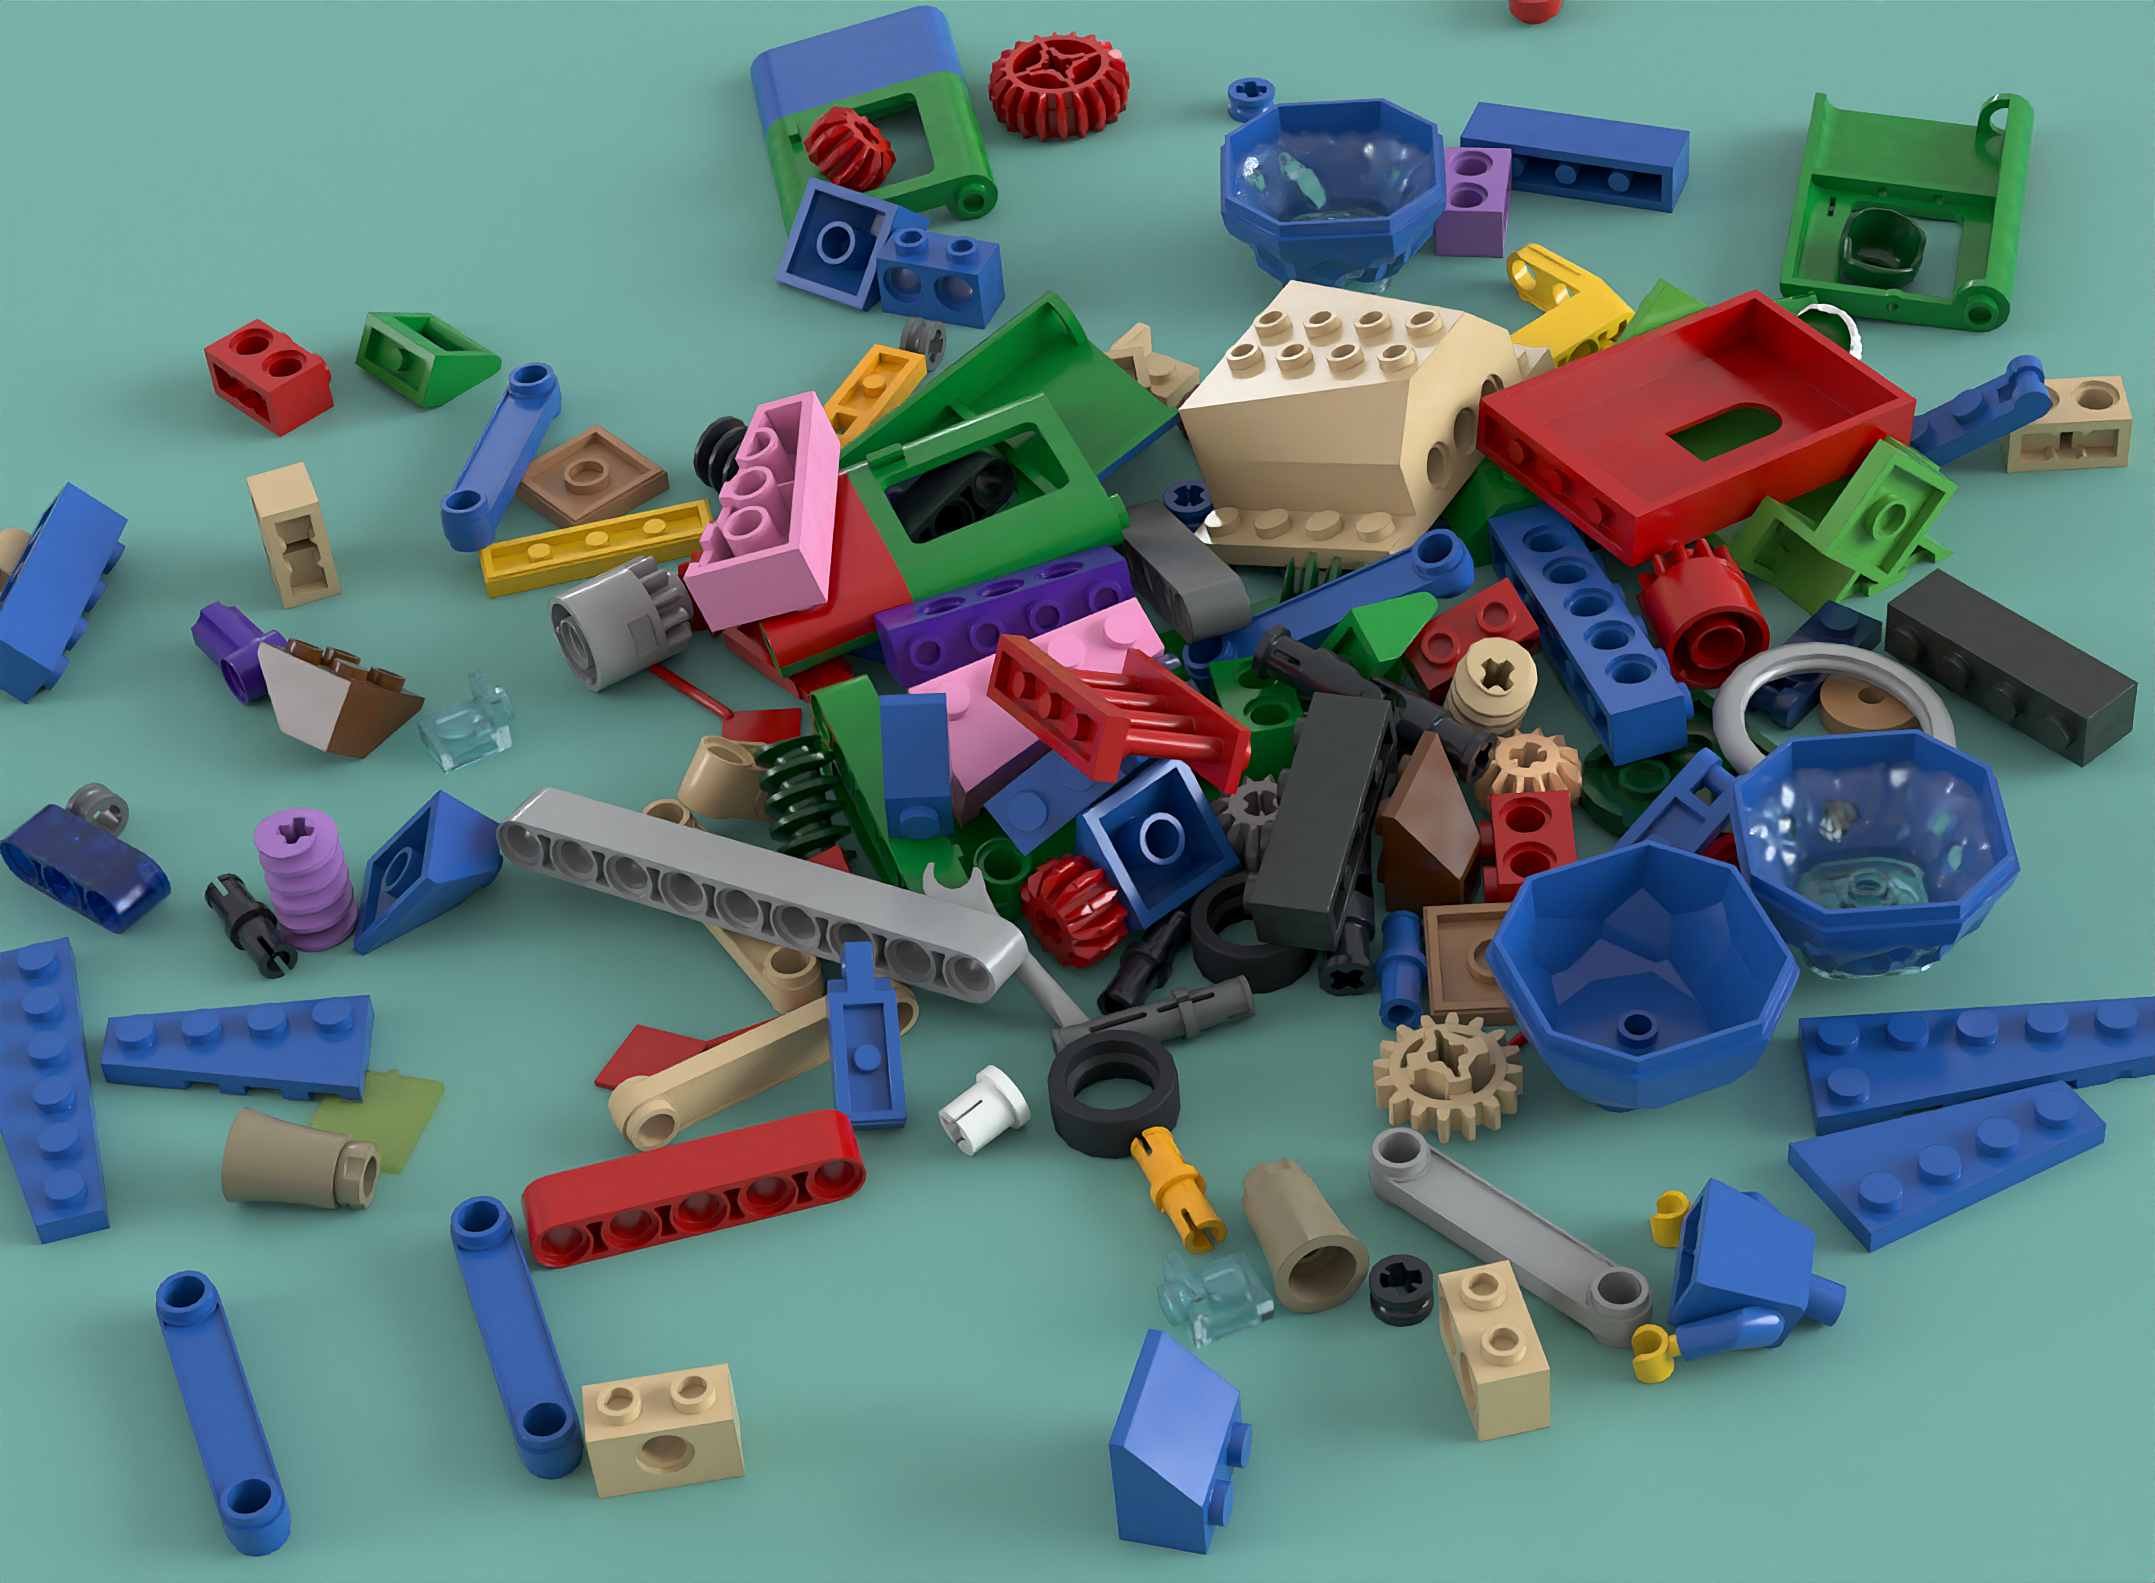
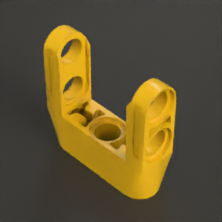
M1535 243L1526 244L1511 253L1507 258V274L1511 283L1518 291L1520 299L1545 312L1544 315L1511 334L1512 344H1521L1524 347H1549L1555 368L1611 347L1616 343L1635 315V312L1602 279L1541 245ZM1525 263L1532 269L1536 281L1529 274ZM1566 287H1567V288L1569 289V291L1572 293L1573 297H1570V296H1569V294H1568V292H1567V290H1566Z

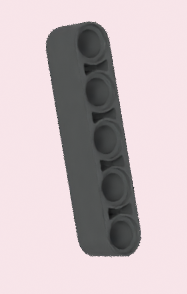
M1158 500L1126 508L1130 527L1122 530L1124 543L1116 545L1112 549L1126 559L1132 587L1189 644L1251 626V607L1245 587L1239 576Z

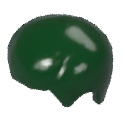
M1870 207L1853 212L1848 217L1838 242V266L1842 269L1843 274L1858 286L1885 290L1901 289L1914 281L1919 272L1927 242L1925 233L1911 218L1891 209Z

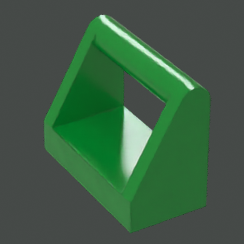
M368 312L355 364L419 406L441 407L495 375L500 370L502 361L498 355L431 313ZM428 339L433 340L434 342L438 343L439 345H441L442 347H444V348L447 349L448 351H445L444 349L440 348L439 346H437V345L434 344L433 342L429 341Z
M1418 592L1352 608L1319 648H1327L1349 659L1357 671L1370 682H1372L1369 679L1371 676L1383 678L1438 608L1437 600L1428 592Z

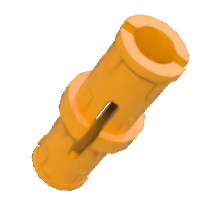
M1152 1127L1144 1130L1141 1133L1152 1149V1153L1147 1152L1142 1141L1137 1137L1133 1140L1130 1150L1131 1155L1139 1163L1151 1184L1150 1198L1158 1211L1161 1210L1163 1214L1169 1215L1188 1252L1203 1254L1213 1250L1215 1246L1210 1241L1204 1228L1208 1227L1215 1240L1219 1243L1224 1240L1227 1232L1224 1222L1217 1216L1205 1195L1206 1182L1198 1169L1195 1170L1194 1166L1186 1163L1174 1143L1172 1134L1167 1128Z

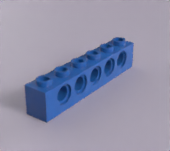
M1547 503L1487 518L1492 569L1500 581L1508 577L1536 622L1540 632L1541 648L1614 766L1688 747L1686 720L1693 719L1694 717L1690 692L1684 682L1676 683L1671 676L1670 666L1662 648L1654 649L1652 647L1643 619L1640 615H1631L1620 584L1618 582L1610 583L1606 577L1604 563L1598 551H1589L1583 531Z

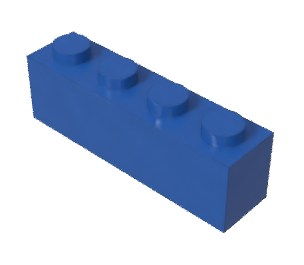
M1478 102L1460 136V147L1511 149L1512 190L1672 213L1689 177L1690 131Z
M70 482L66 483L42 513L0 594V689L25 704L41 686L51 690L64 673L69 659L62 656L64 649L70 651L75 646L88 625V621L81 617L83 610L89 613L98 602L107 586V583L100 579L101 574L108 575L126 547L118 542L128 519Z

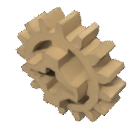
M1449 1012L1445 1024H1435L1430 1016L1423 1015L1421 1016V1029L1414 1031L1410 1027L1401 1024L1396 1027L1397 1042L1382 1040L1379 1044L1380 1059L1373 1060L1374 1088H1376V1104L1378 1109H1389V1123L1394 1127L1410 1121L1411 1129L1419 1132L1422 1136L1428 1129L1437 1131L1440 1143L1448 1142L1451 1137V1131H1461L1464 1137L1472 1141L1476 1140V1126L1483 1124L1487 1128L1496 1131L1501 1128V1113L1515 1114L1517 1111V1095L1523 1094V1066H1520V1049L1518 1046H1506V1031L1502 1028L1488 1034L1484 1033V1018L1476 1017L1466 1026L1459 1024L1456 1012Z

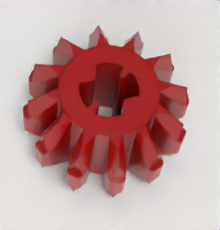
M833 106L827 113H823L815 121L806 139L803 141L805 149L809 153V160L820 169V175L826 176L833 184L860 193L877 189L887 179L886 176L890 173L893 164L896 162L890 142L882 137L879 133V128L872 126L866 116L860 117L852 108Z
M1069 853L1059 858L1053 857L1037 867L1038 871L1028 877V881L1020 887L1021 899L1024 902L1020 909L1022 915L1031 924L1030 934L1038 937L1042 943L1043 951L1045 953L1053 952L1057 962L1062 966L1073 965L1078 969H1082L1090 963L1092 965L1096 964L1110 955V951L1117 947L1119 941L1128 934L1127 924L1124 921L1128 913L1126 907L1118 901L1116 896L1118 888L1112 887L1106 880L1105 870L1102 868L1095 870L1090 859L1085 855L1074 857Z

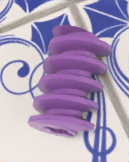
M308 807L288 808L274 812L264 818L255 828L254 843L260 852L259 861L265 871L264 879L270 889L269 896L275 907L274 914L280 925V932L299 951L309 953L322 951L339 944L352 933L356 926L359 908L354 898L353 886L349 880V870L344 861V851L339 842V832L333 819L322 811Z

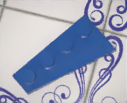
M370 995L109 1017L100 1064L105 1080L108 1083L186 1090L197 1081L215 1083L219 1086L221 1093L246 1095L251 1086L281 1089L283 1099L310 1101L314 1092L338 1094L341 1104L364 1106L374 1010Z
M2059 1080L1789 1143L1788 1163L1866 1250L1871 1253L2104 1143L2106 1123L2064 1080Z

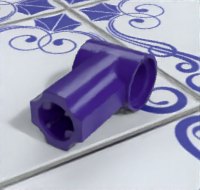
M217 601L201 609L199 619L191 628L195 645L220 667L222 675L233 695L239 702L246 705L268 694L257 651L261 642L286 647V639L276 630H271L264 634L235 606L227 607Z

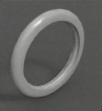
M1808 642L1787 644L1760 652L1740 664L1720 686L1712 707L1715 736L1724 757L1739 775L1747 774L1766 757L1749 739L1745 730L1744 712L1749 698L1757 689L1768 682L1793 674L1814 672L1839 674L1868 682L1887 691L1904 703L1919 720L1924 733L1956 748L1953 721L1943 700L1926 681L1898 662L1876 652L1846 644ZM1825 802L1819 810V815L1854 819V812L1848 803Z

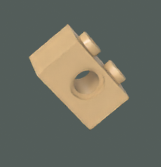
M728 1363L582 1386L585 1441L599 1499L745 1476L740 1422Z

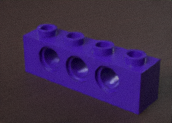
M1105 544L873 614L887 670L903 689L996 654L1000 633L1024 636L1030 640L1135 596L1126 559L1109 545Z

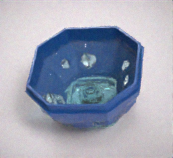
M1384 98L1275 104L1225 135V144L1220 147V205L1224 225L1230 235L1248 244L1254 250L1258 267L1282 282L1283 288L1290 280L1371 295L1381 293L1391 285L1393 275H1396L1408 263L1409 258L1414 256L1430 238L1435 221L1446 208L1447 188L1443 135L1438 133L1437 124Z
M1918 729L1788 738L1733 785V791L1726 796L1742 877L1784 942L1799 948L1808 968L1825 978L1854 979L1898 976L1926 971L1936 961H1940L1961 938L1980 927L1995 902L2015 883L2021 871L1997 778L1994 777L1992 767Z

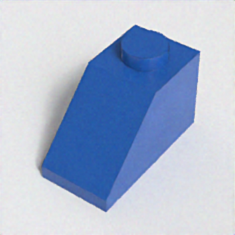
M946 692L880 695L884 800L888 838L908 837L922 840L933 836L954 835L953 771Z

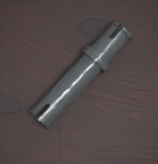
M1243 974L1218 984L1187 991L1185 986L1170 990V997L1157 1000L1156 1002L1118 1011L1080 1024L1050 1030V1039L1055 1057L1071 1042L1090 1033L1111 1029L1137 1031L1159 1042L1181 1036L1185 1041L1199 1038V1031L1255 1016V1004L1250 986Z

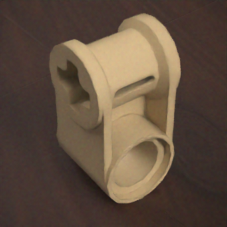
M714 735L704 736L700 740L677 793L678 799L691 811L711 819L736 818L759 820L768 823H775L781 818L766 815L763 804L775 794L762 791L758 781L760 776L770 769L756 766L753 754L757 749L768 744L764 742L729 740Z

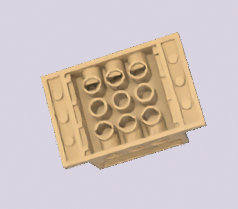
M1290 280L1269 306L1254 319L1253 324L1237 343L1226 351L1224 358L1178 409L1214 506V510L1207 515L1202 525L1194 534L1224 563L1237 565L1285 567V564L1288 565L1291 558L1294 557L1295 566L1302 567L1311 551L1317 553L1319 568H1328L1333 558L1339 557L1341 558L1342 569H1354L1358 562H1363L1367 566L1414 545L1420 536L1429 530L1485 458V455L1476 449L1480 398L1553 370L1555 364L1550 348L1524 347L1521 344H1512L1507 329L1464 311Z

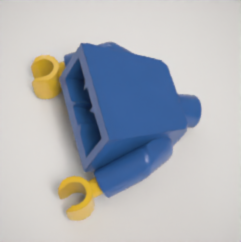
M1713 1178L1708 1180L1693 1204L1689 1203V1199L1685 1194L1676 1190L1666 1191L1659 1197L1656 1203L1658 1213L1650 1218L1653 1240L1662 1247H1678L1667 1324L1676 1327V1334L1668 1336L1663 1328L1652 1324H1645L1637 1328L1631 1338L1634 1355L1636 1356L1632 1364L1635 1376L1639 1381L1649 1384L1664 1381L1674 1370L1675 1363L1673 1357L1680 1355L1683 1356L1685 1361H1692L1729 1351L1757 1347L1768 1349L1780 1347L1801 1317L1829 1327L1836 1323L1845 1303L1846 1287L1812 1273L1816 1237L1810 1228L1782 1214L1762 1194L1754 1191L1740 1192Z

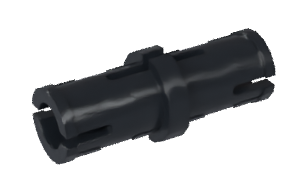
M228 873L218 876V880L226 888L228 894L223 896L214 883L211 882L205 891V900L209 907L215 910L225 923L226 936L236 948L247 951L248 955L257 965L261 975L268 979L283 977L285 974L274 961V958L279 956L291 971L297 962L298 953L295 947L277 929V920L274 913L265 903L255 901L242 879L236 874Z
M1177 908L1173 909L1150 925L1140 941H1135L1127 946L1120 957L1121 967L1111 983L1108 984L1097 999V1006L1104 1016L1132 1007L1142 1006L1155 988L1160 989L1164 987L1173 973L1172 963L1175 957L1191 938V919L1186 913Z

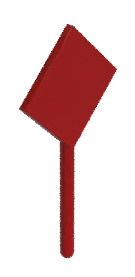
M656 663L650 666L652 674L722 718L721 737L771 744L780 740L799 737L801 734V708L733 712L661 664Z
M776 1018L708 1041L637 1024L594 1080L595 1086L614 1091L620 1083L628 1078L638 1075L653 1076Z

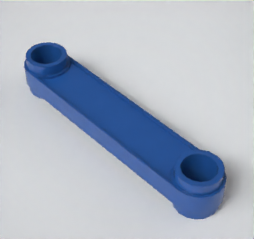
M527 363L515 368L509 374V384L451 492L446 494L441 500L440 519L443 532L452 549L458 552L466 553L482 550L491 545L495 540V530L552 420L561 413L562 395L558 378L554 374L552 367L546 363Z
M1448 529L1429 531L1420 536L1414 545L1253 615L1252 624L1248 628L1194 644L1187 642L1182 651L1184 668L1198 690L1210 697L1208 663L1253 656L1264 634L1275 625H1281L1289 629L1291 638L1317 650L1352 608L1418 592H1428L1436 599H1450L1461 595L1473 583L1475 577L1473 559L1461 538L1457 537L1454 532Z
M489 1196L472 1197L463 1201L455 1208L451 1216L450 1235L521 1460L531 1474L548 1480L562 1478L572 1473L579 1466L583 1457L584 1437L579 1417L512 1217L498 1199Z
M187 1270L177 1272L167 1277L159 1285L156 1292V1313L226 1536L231 1544L236 1547L237 1551L246 1556L259 1557L269 1555L278 1550L287 1541L291 1524V1513L218 1290L209 1278L199 1271Z

